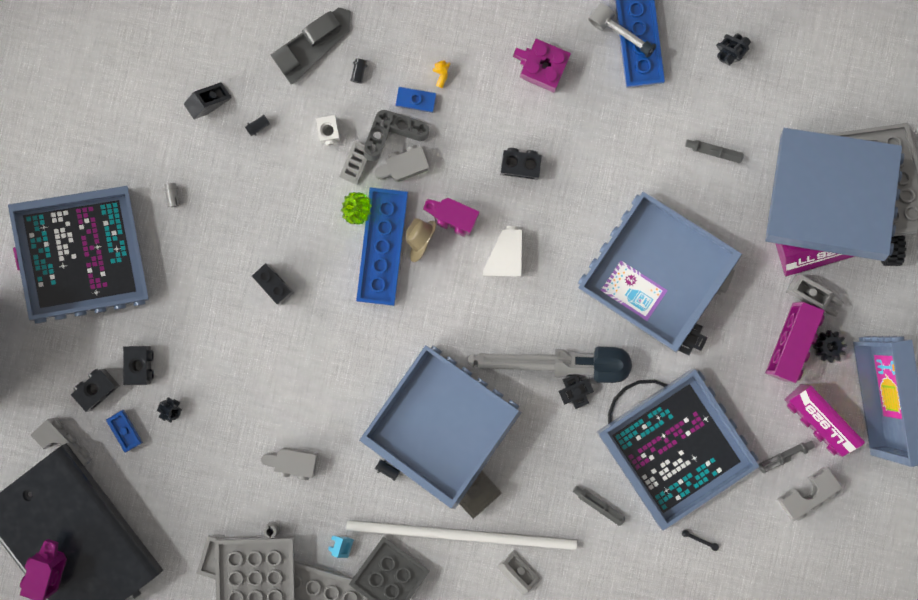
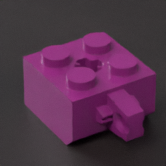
M537 38L531 49L526 48V51L516 48L513 53V57L520 60V65L524 66L520 78L553 93L571 53ZM544 63H548V66H550L546 67V69L542 68Z
M450 198L443 199L441 202L427 199L423 207L424 211L434 216L438 226L444 229L451 227L455 229L454 233L465 237V235L470 236L479 216V211Z
M50 539L45 540L40 551L31 558H28L25 564L26 574L20 582V596L32 600H46L58 591L67 560L65 554L58 551V542Z

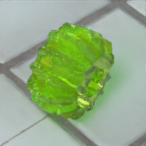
M350 192L349 196L344 197L345 202L341 203L343 205V208L340 210L343 212L342 218L350 224H363L364 221H368V215L371 214L370 208L372 205L369 204L371 199L364 193Z

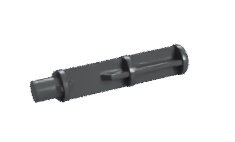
M687 139L685 147L692 148L695 152L737 163H741L744 158L742 152L699 140L692 141Z
M812 440L807 443H800L772 457H777L778 459L765 466L762 463L770 459L760 462L759 469L762 473H766L772 469L766 471L765 468L777 462H780V465L776 467L784 465L791 461L792 455L800 451L807 454L809 450L815 448Z
M575 486L572 492L578 495L580 500L618 526L624 523L625 516L592 495L586 489L582 490Z

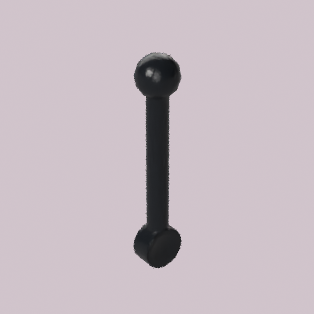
M688 530L682 531L683 537H690L711 547L713 551L719 549L717 543L703 540L690 534Z

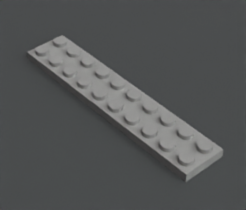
M208 535L197 574L216 579L215 540L221 538ZM294 561L295 600H368L349 586L353 578Z

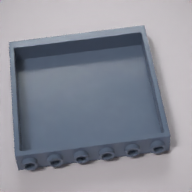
M425 345L359 441L449 508L456 509L522 412L518 410L519 405L512 400L506 402L502 399L504 396L496 389L493 391L487 388L488 384L480 378L477 380L472 378L471 375L473 373L465 367L460 369L455 366L457 362L451 357L447 356L445 359L441 356V350L435 346L430 348Z

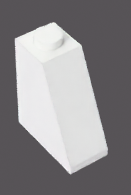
M506 226V230H502L482 272V276L521 277L522 230H518L517 226Z

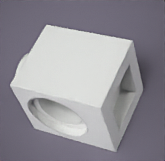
M335 115L316 118L319 139L322 144L325 143V146L337 144L336 141H341ZM327 127L334 129L333 134L330 136L324 135V130Z

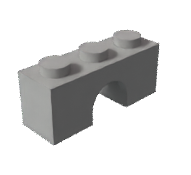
M47 419L31 434V437L43 449L49 448L54 443H58L61 446L67 443L84 466L92 460L89 457L90 453L76 443L77 439L63 429L64 425L58 419Z
M823 467L808 477L813 485V491L809 496L801 497L799 492L792 488L777 498L790 519L799 521L805 518L808 511L821 507L824 500L827 498L831 499L839 494L838 491L842 487L830 469Z

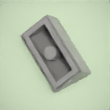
M514 551L497 566L522 594L529 592L540 579Z

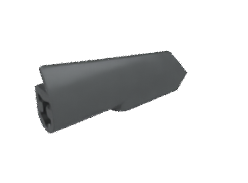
M338 7L333 12L325 13L306 26L301 34L270 54L291 85L350 31V11Z

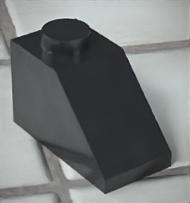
M222 82L194 91L185 101L184 106L195 120L208 115L232 97Z

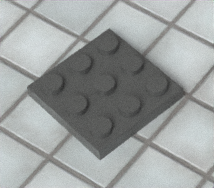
M383 536L353 577L349 586L368 600H410L430 570Z

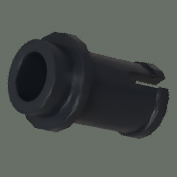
M355 58V61L352 63L354 67L350 79L351 82L362 84L365 67L368 66L366 60Z
M263 114L249 124L248 122L245 129L250 136H256V133L270 125V123Z
M382 459L379 460L375 467L377 473L381 472L393 481L396 480L400 473V470Z

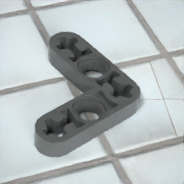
M381 110L376 114L366 140L364 157L369 161L379 159L389 132L417 141H424L429 135V126L425 122L388 110ZM385 117L387 120L383 127L381 126V120ZM404 122L408 127L400 129L397 124ZM420 129L423 130L421 134L418 133ZM375 132H381L383 134V138L377 139L373 136V134ZM373 144H375V151L373 152V154H371L370 151L372 150Z

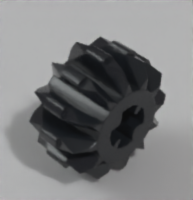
M827 330L826 334L820 332V338H817L815 341L818 345L813 346V349H818L815 355L821 356V361L828 360L829 363H833L834 359L837 361L841 360L839 354H846L842 348H846L847 344L841 343L845 338L839 337V332L837 331L832 333L831 330ZM828 343H832V344H831V346H833L832 350H828V349H829V347H827V344H828Z

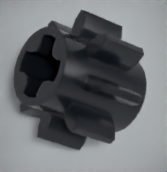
M167 397V400L161 401L157 409L161 413L159 418L170 423L172 420L178 419L182 411L178 407L180 402Z

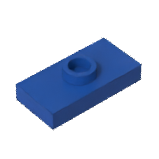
M399 87L395 106L433 113L436 93Z
M121 410L106 419L124 453L143 443L125 410Z

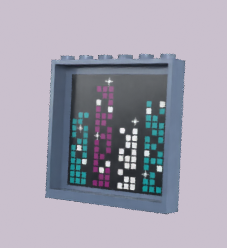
M128 186L8 204L30 321L39 324L47 322V318L52 317L55 320L66 319V315L75 314V317L87 315L86 311L94 310L95 313L106 312L108 307H114V310L126 308V304L134 303V306L145 305V301L149 300Z
M695 369L689 370L597 431V434L662 531L759 467L756 462L758 461L757 456L746 447L748 444L743 435H738L735 430L737 429L736 424L725 415L727 412L722 403H717L714 398L716 396L715 392L710 386L707 388L703 382L706 380L704 375Z

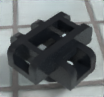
M739 33L735 34L734 37L726 34L723 41L716 44V47L720 50L717 54L719 61L730 66L735 59L736 61L742 60L743 56L750 49V39L742 37Z
M696 323L682 344L684 346H681L678 351L690 356L693 348L702 351L708 337L700 334L703 328L702 325Z
M573 374L562 379L565 388L558 392L564 405L572 402L574 408L577 409L589 404L586 395L593 393L594 390L588 378L579 381L577 374Z

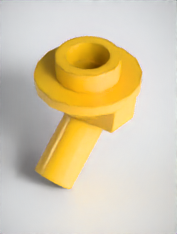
M445 60L435 63V67L432 69L433 72L440 74L436 84L440 88H443L446 82L447 71L450 67V62Z

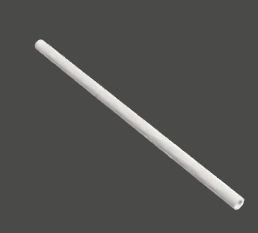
M347 521L346 526L348 531L576 550L577 540L357 521Z

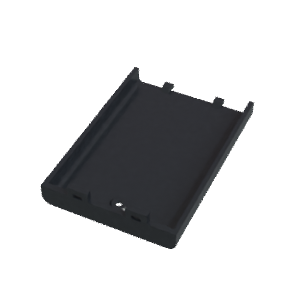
M67 443L54 450L0 492V543L24 574H26L25 564L28 558L39 552L44 541L47 539L58 542V551L63 552L67 558L58 591L46 600H126L131 595L135 599L141 594L139 589L163 571L162 567ZM28 492L32 493V497L28 496Z

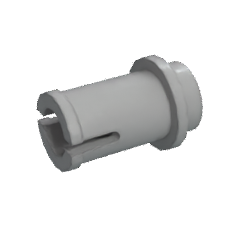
M176 183L164 184L165 188H163V191H166L167 206H180Z
M273 521L269 522L265 526L264 535L267 538L277 536L280 532V525Z

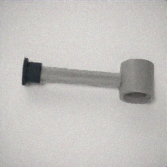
M600 3L588 18L589 22L601 31L607 26L641 48L640 51L645 54V57H650L656 48V44H651L648 41L644 42L613 21L614 12L608 6Z

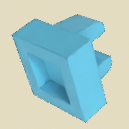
M332 536L331 539L335 541V545L328 548L332 552L331 555L336 558H348L354 539Z

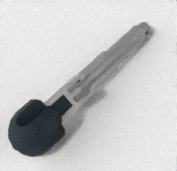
M598 346L595 348L594 354L569 353L564 349H555V355L479 353L477 357L475 354H472L468 358V364L473 368L474 365H478V368L555 371L554 377L558 378L569 374L594 375V380L597 383L622 382L628 378L632 369L629 353L622 348Z

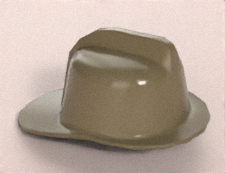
M415 218L407 229L406 241L411 246L410 259L413 263L419 261L424 255L436 229L435 221L425 222Z

